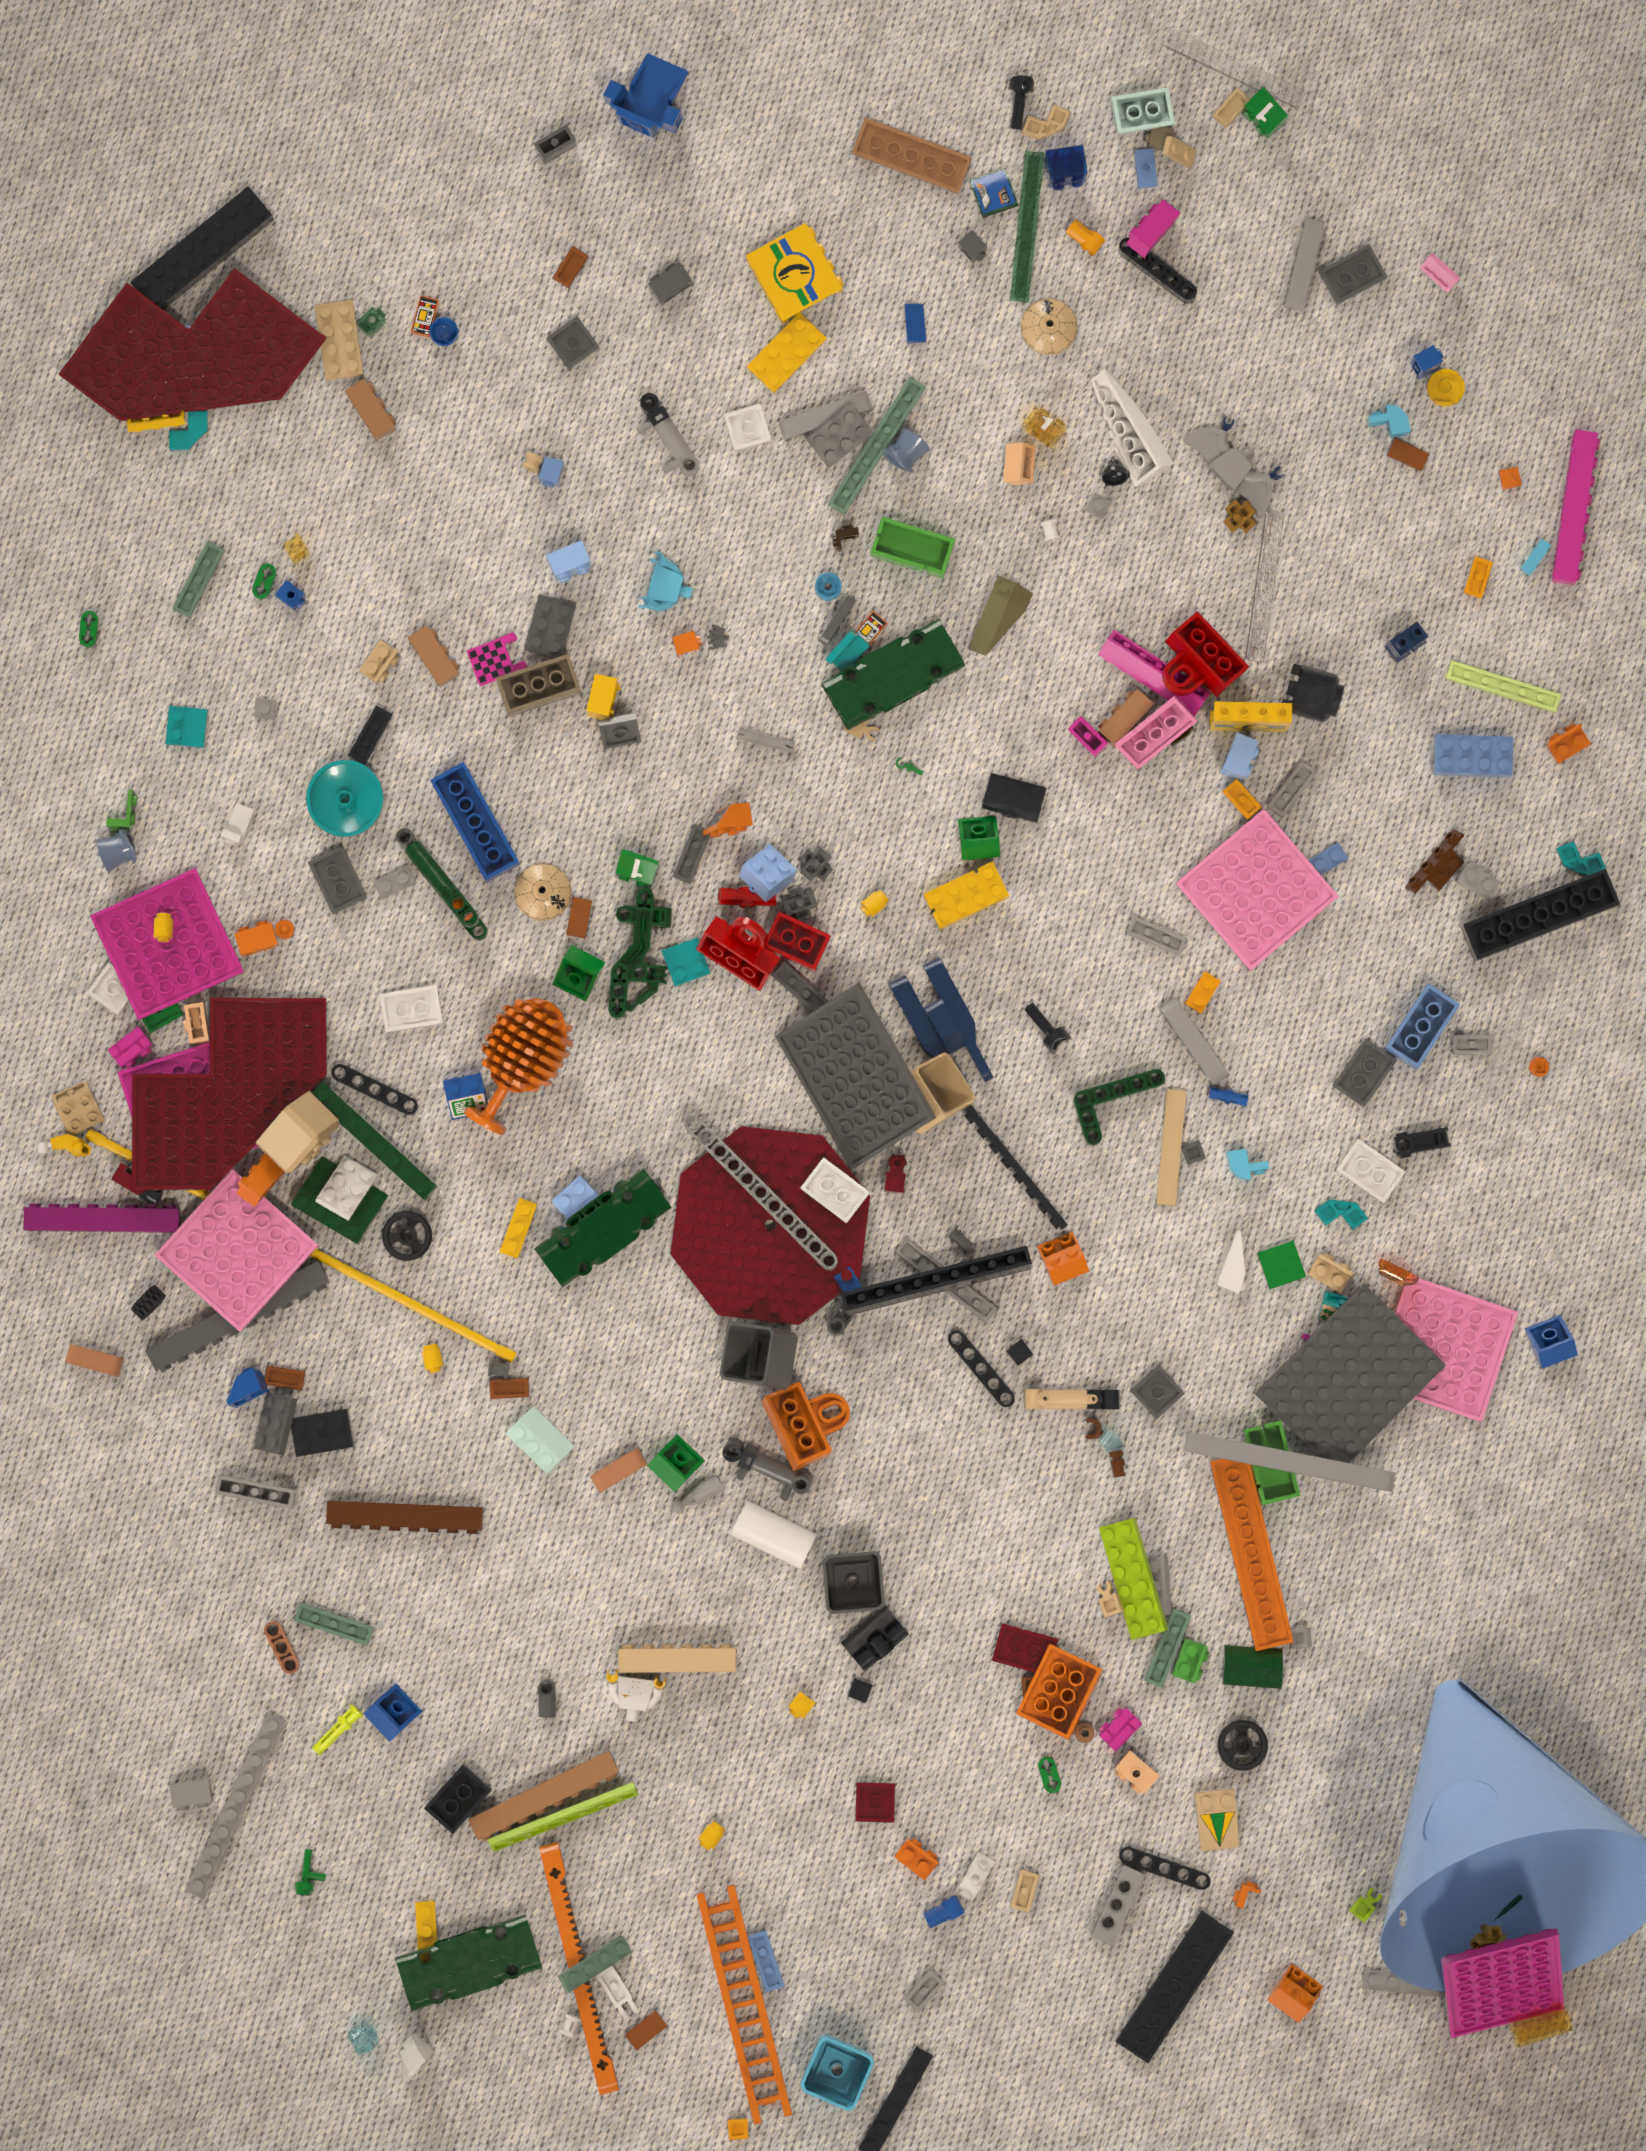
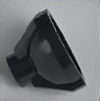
M1117 459L1109 460L1107 467L1102 472V481L1106 486H1118L1130 478V472L1122 464H1119Z

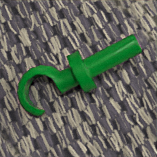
M900 757L896 760V766L899 769L907 768L908 772L913 771L922 776L924 771L914 767L913 763H905L903 766H899L898 761L902 758Z

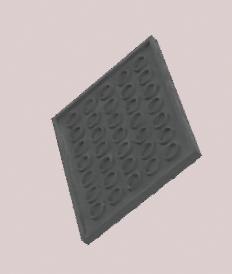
M860 983L852 986L775 1036L850 1170L855 1169L936 1119L935 1114Z
M1363 1283L1254 1394L1318 1457L1350 1463L1446 1364Z

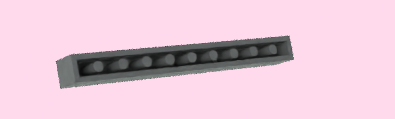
M317 1261L294 1273L247 1327L250 1328L258 1324L257 1320L262 1317L268 1319L274 1316V1311L279 1308L285 1310L293 1306L292 1302L297 1299L303 1301L309 1298V1293L314 1290L318 1293L326 1289V1284L330 1282L320 1262ZM216 1313L146 1349L145 1352L155 1371L160 1370L163 1373L172 1368L171 1364L177 1361L180 1364L189 1359L188 1355L194 1352L198 1355L206 1351V1346L211 1343L215 1346L224 1341L223 1337L227 1335L233 1337L240 1332L223 1316Z

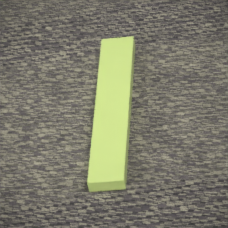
M1451 660L1446 676L1447 680L1556 713L1562 695Z

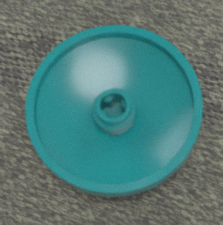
M351 760L334 761L323 766L312 777L306 793V804L313 821L320 829L337 837H353L367 831L378 820L384 802L382 786L376 775L365 765Z

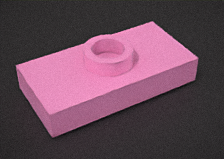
M1433 253L1420 266V269L1447 293L1460 280V277Z

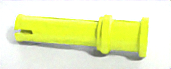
M351 1704L350 1708L342 1716L338 1717V1722L312 1746L314 1751L321 1756L345 1730H350L352 1725L364 1716L355 1705Z

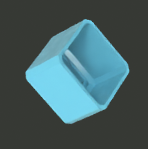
M830 2034L820 2035L800 2081L803 2092L846 2111L855 2109L874 2065L872 2053ZM837 2064L843 2068L842 2074L838 2076L834 2075L831 2071L832 2067Z

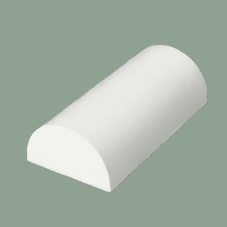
M747 1500L730 1535L800 1569L817 1534Z

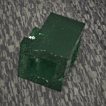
M371 307L356 321V325L371 339L386 324L384 319L386 315L379 308L375 310ZM371 317L375 318L374 323H370L368 320Z

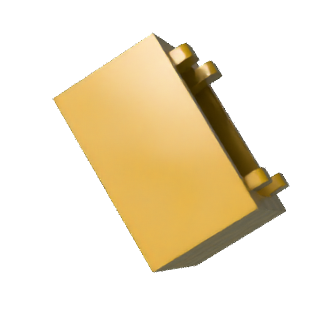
M599 674L594 675L586 709L587 716L597 719L615 717L613 706L617 691H621V684L618 683L617 678Z

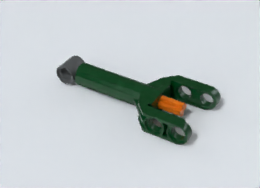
M407 828L400 829L396 834V840L405 849V854L472 938L477 941L484 940L488 935V929L473 907L419 840L416 841L413 833ZM405 836H410L409 841L402 842ZM476 927H483L484 932L482 935H474Z

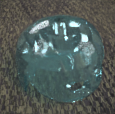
M370 2024L357 2025L348 2032V2038L358 2056L371 2052L379 2043L377 2032Z

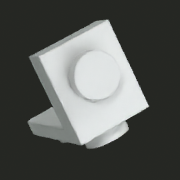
M236 803L226 830L223 829L221 833L224 843L231 846L242 844L254 813L252 808Z
M978 1852L965 1877L958 1885L956 1892L963 1898L973 1901L988 1876L994 1861Z

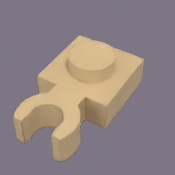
M867 720L849 731L845 727L843 731L860 739L865 734L870 741H875V738L870 736V732L873 730L879 732L880 729L875 726L868 727L869 721Z
M1111 1581L1106 1582V1590L1103 1589L1102 1585H1097V1591L1103 1596V1598L1098 1600L1104 1618L1124 1611L1119 1594L1112 1593L1113 1584Z

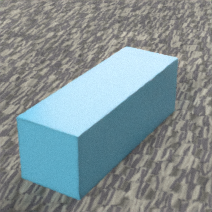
M1541 539L1520 570L1530 576L1551 545Z

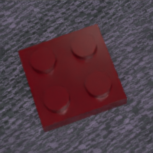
M856 1782L855 1822L894 1823L895 1783Z

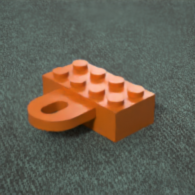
M800 1381L790 1385L786 1390L780 1389L764 1396L761 1401L793 1471L828 1457L832 1449L825 1436L841 1430L850 1417L849 1405L843 1397L835 1393H826L808 1400ZM832 1406L839 1407V1415L830 1419L822 1416L823 1410Z

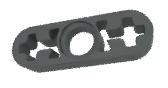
M849 595L845 598L822 634L819 642L826 647L830 644L839 630L840 624L844 622L856 603L854 598Z

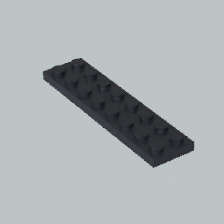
M1201 1910L1115 2042L1146 2063H1149L1234 1932Z

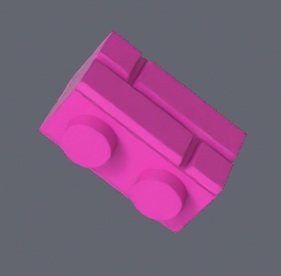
M1082 716L1067 729L1094 757H1097L1109 745Z
M136 1027L110 1047L108 1051L122 1069H128L137 1063L135 1061L140 1056L144 1058L152 1052L151 1048L154 1045L141 1028Z
M1119 1707L1112 1715L1114 1719L1110 1723L1106 1721L1098 1729L1100 1731L1098 1736L1115 1752L1142 1725V1722L1126 1707L1123 1709Z

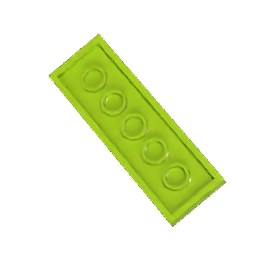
M1136 1517L1099 1527L1115 1586L1124 1609L1123 1613L1131 1640L1167 1631V1623Z

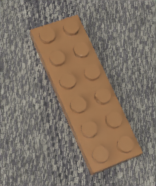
M868 118L864 119L852 150V155L959 194L972 160L970 156Z

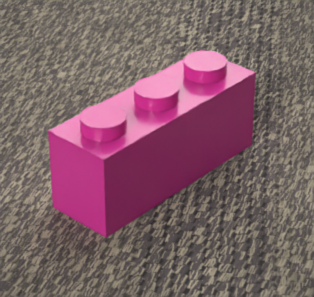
M1163 199L1158 205L1155 203L1148 211L1150 214L1148 216L1144 215L1138 223L1139 227L1136 228L1134 226L1128 234L1130 238L1127 245L1144 258L1175 224L1181 214Z

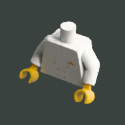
M617 1669L616 1674L610 1675L609 1670H607L606 1678L608 1680L609 1693L614 1703L619 1705V1708L627 1709L626 1721L637 1722L638 1710L647 1711V1709L653 1708L661 1698L663 1687L667 1681L666 1677L664 1681H659L658 1675H656L655 1680L618 1676Z

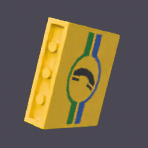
M806 223L746 255V261L782 325L789 322V318L827 297L837 292L839 294L843 292L842 286H844L842 279L839 275L835 276L833 263L830 259L826 260L824 247L821 243L817 244L814 238L816 237L815 231L812 226L808 227Z
M1214 701V711H1210L1209 731L1286 732L1292 723V703Z

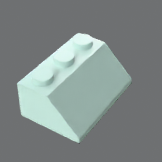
M1168 87L1114 96L1111 99V108L1118 134L1175 125Z
M534 1406L505 1433L546 1474H549L575 1447Z

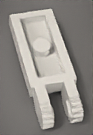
M613 1965L596 1975L615 2008H618L625 2020L629 2019L626 2010L622 2007L623 2003L628 2001L632 2011L635 2014L639 2012V2009L632 2000V1995Z

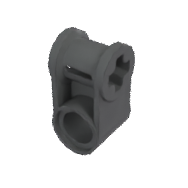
M839 1302L828 1323V1332L832 1336H840L855 1314L844 1317ZM834 1322L840 1323L842 1326L841 1331L834 1332L831 1329V1324Z

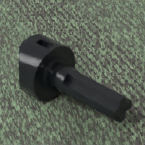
M1017 75L1009 80L1008 90L1015 93L1010 129L1022 130L1025 94L1033 93L1034 80L1030 76Z
M1033 1002L1026 1006L1024 1009L1046 1035L1043 1044L1052 1055L1056 1054V1050L1062 1042L1072 1040V1037L1063 1027L1054 1029Z

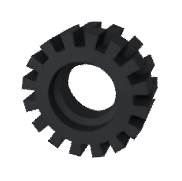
M153 1285L133 1304L131 1311L143 1321L162 1303L166 1295L156 1285Z

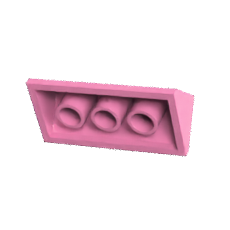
M1174 696L1120 739L1115 746L1139 769L1193 726L1197 720L1183 701Z

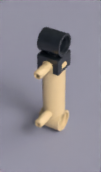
M1025 1389V1409L1119 1410L1120 1390Z

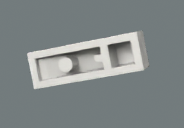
M1237 1230L1216 1286L1238 1294L1240 1290H1244L1247 1280L1244 1279L1246 1273L1242 1235Z

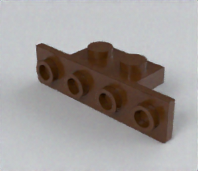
M1454 829L1449 832L1442 843L1433 850L1432 855L1427 861L1422 863L1417 873L1409 879L1405 888L1416 894L1428 881L1435 889L1440 891L1464 863L1453 849L1465 835Z

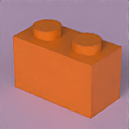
M262 921L256 924L257 927L250 929L249 926L238 929L237 933H234L242 957L279 946L271 922Z

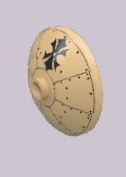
M1046 298L1034 302L1026 309L1022 316L1020 327L1022 337L1028 347L1043 355H1055L1065 351L1074 342L1078 323L1073 310L1067 304L1057 299ZM1051 321L1053 326L1048 327L1046 322Z
M547 863L534 864L526 868L517 878L514 887V897L519 909L526 916L539 921L551 920L561 915L567 909L572 896V888L567 875L560 868ZM541 887L546 889L544 894L539 893Z

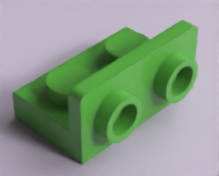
M1184 1639L1172 1675L1195 1683L1196 1680L1199 1681L1203 1670L1200 1669L1202 1662L1206 1663L1210 1653L1207 1651L1208 1647Z

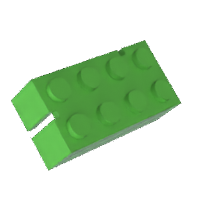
M882 517L870 557L922 573L925 569L928 575L944 579L955 539Z
M1281 1420L1264 1424L1263 1429H1261L1260 1425L1242 1430L1245 1443L1289 1451ZM1251 1465L1255 1484H1260L1257 1492L1261 1505L1300 1496L1295 1473Z

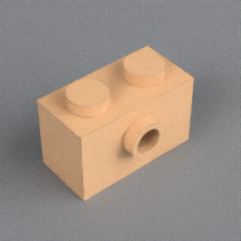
M1024 442L1006 444L1003 482L1013 485L1033 484L1036 446Z
M203 1002L184 1005L186 1020H183L185 1032L188 1031L189 1043L197 1045L210 1042L206 1005Z
M1130 1750L1114 1767L1117 1770L1115 1774L1123 1781L1128 1779L1132 1783L1130 1787L1138 1794L1141 1791L1145 1794L1159 1777L1155 1771Z

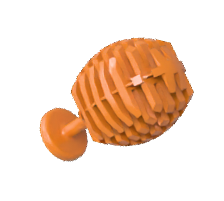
M541 998L517 999L514 1002V1006L504 1005L502 1010L506 1012L496 1015L497 1023H492L490 1026L492 1033H486L484 1037L486 1041H489V1044L481 1043V1051L485 1052L484 1054L488 1056L486 1060L482 1059L481 1065L490 1069L492 1073L490 1077L498 1087L484 1112L473 1107H467L463 1113L477 1124L500 1135H504L506 1132V1127L495 1119L494 1116L508 1091L514 1093L537 1092L541 1085L549 1087L553 1084L549 1079L557 1078L559 1075L557 1069L563 1068L565 1064L563 1058H568L570 1055L569 1050H566V1046L573 1048L574 1041L567 1036V1033L572 1032L573 1026L565 1023L563 1018L565 1016L562 1011L550 1001Z

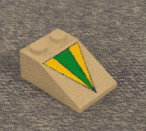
M1232 1788L1195 1792L1200 1850L1208 1851L1239 1847L1235 1790Z

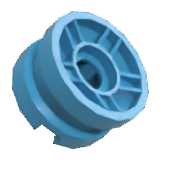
M833 573L821 574L815 582L816 594L824 601L834 600L841 593L842 583L839 577ZM828 583H830L832 586L831 590L825 589V586Z

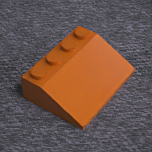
M1049 1644L1016 1714L1071 1741L1104 1670Z

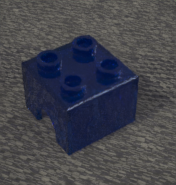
M1083 145L1046 150L1044 163L1049 188L1062 190L1065 188L1064 186L1072 185L1073 188L1083 186L1088 174Z

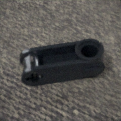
M1448 1127L1407 1134V1132L1398 1133L1396 1137H1393V1149L1397 1156H1400V1159L1412 1157L1411 1154L1451 1147L1452 1145L1449 1143L1447 1135ZM1401 1140L1408 1143L1407 1150H1402L1399 1147Z

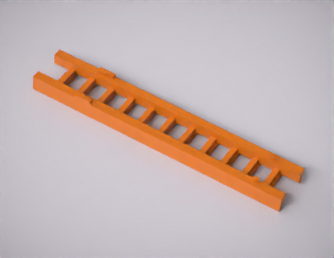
M735 1884L727 1886L730 1902L708 1907L704 1892L696 1895L755 2125L762 2123L758 2105L763 2104L764 2106L781 2100L785 2117L792 2115V2110ZM733 1910L735 1921L716 1926L712 1925L710 1915ZM737 1928L740 1940L717 1945L715 1934ZM742 1948L745 1959L722 1964L720 1953ZM747 1967L750 1979L727 1984L724 1972ZM752 1985L754 1999L732 2004L730 1990ZM753 2004L757 2005L759 2018L737 2023L734 2009ZM761 2023L764 2037L745 2042L741 2041L739 2028ZM766 2042L769 2056L751 2061L746 2060L744 2047ZM771 2061L774 2075L751 2080L748 2067ZM776 2081L779 2094L756 2100L753 2086Z

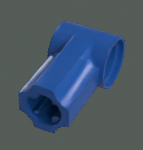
M957 1895L950 1897L949 1900H944L940 1905L924 1912L923 1915L931 1929L947 1920L950 1921L961 1916L965 1911Z

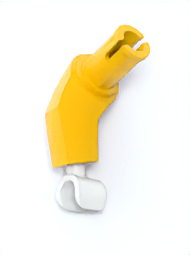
M69 1134L50 1138L51 1142L42 1141L38 1145V1153H49V1147H52L53 1150L66 1149L77 1157H86V1154L90 1155L91 1147L83 1139Z

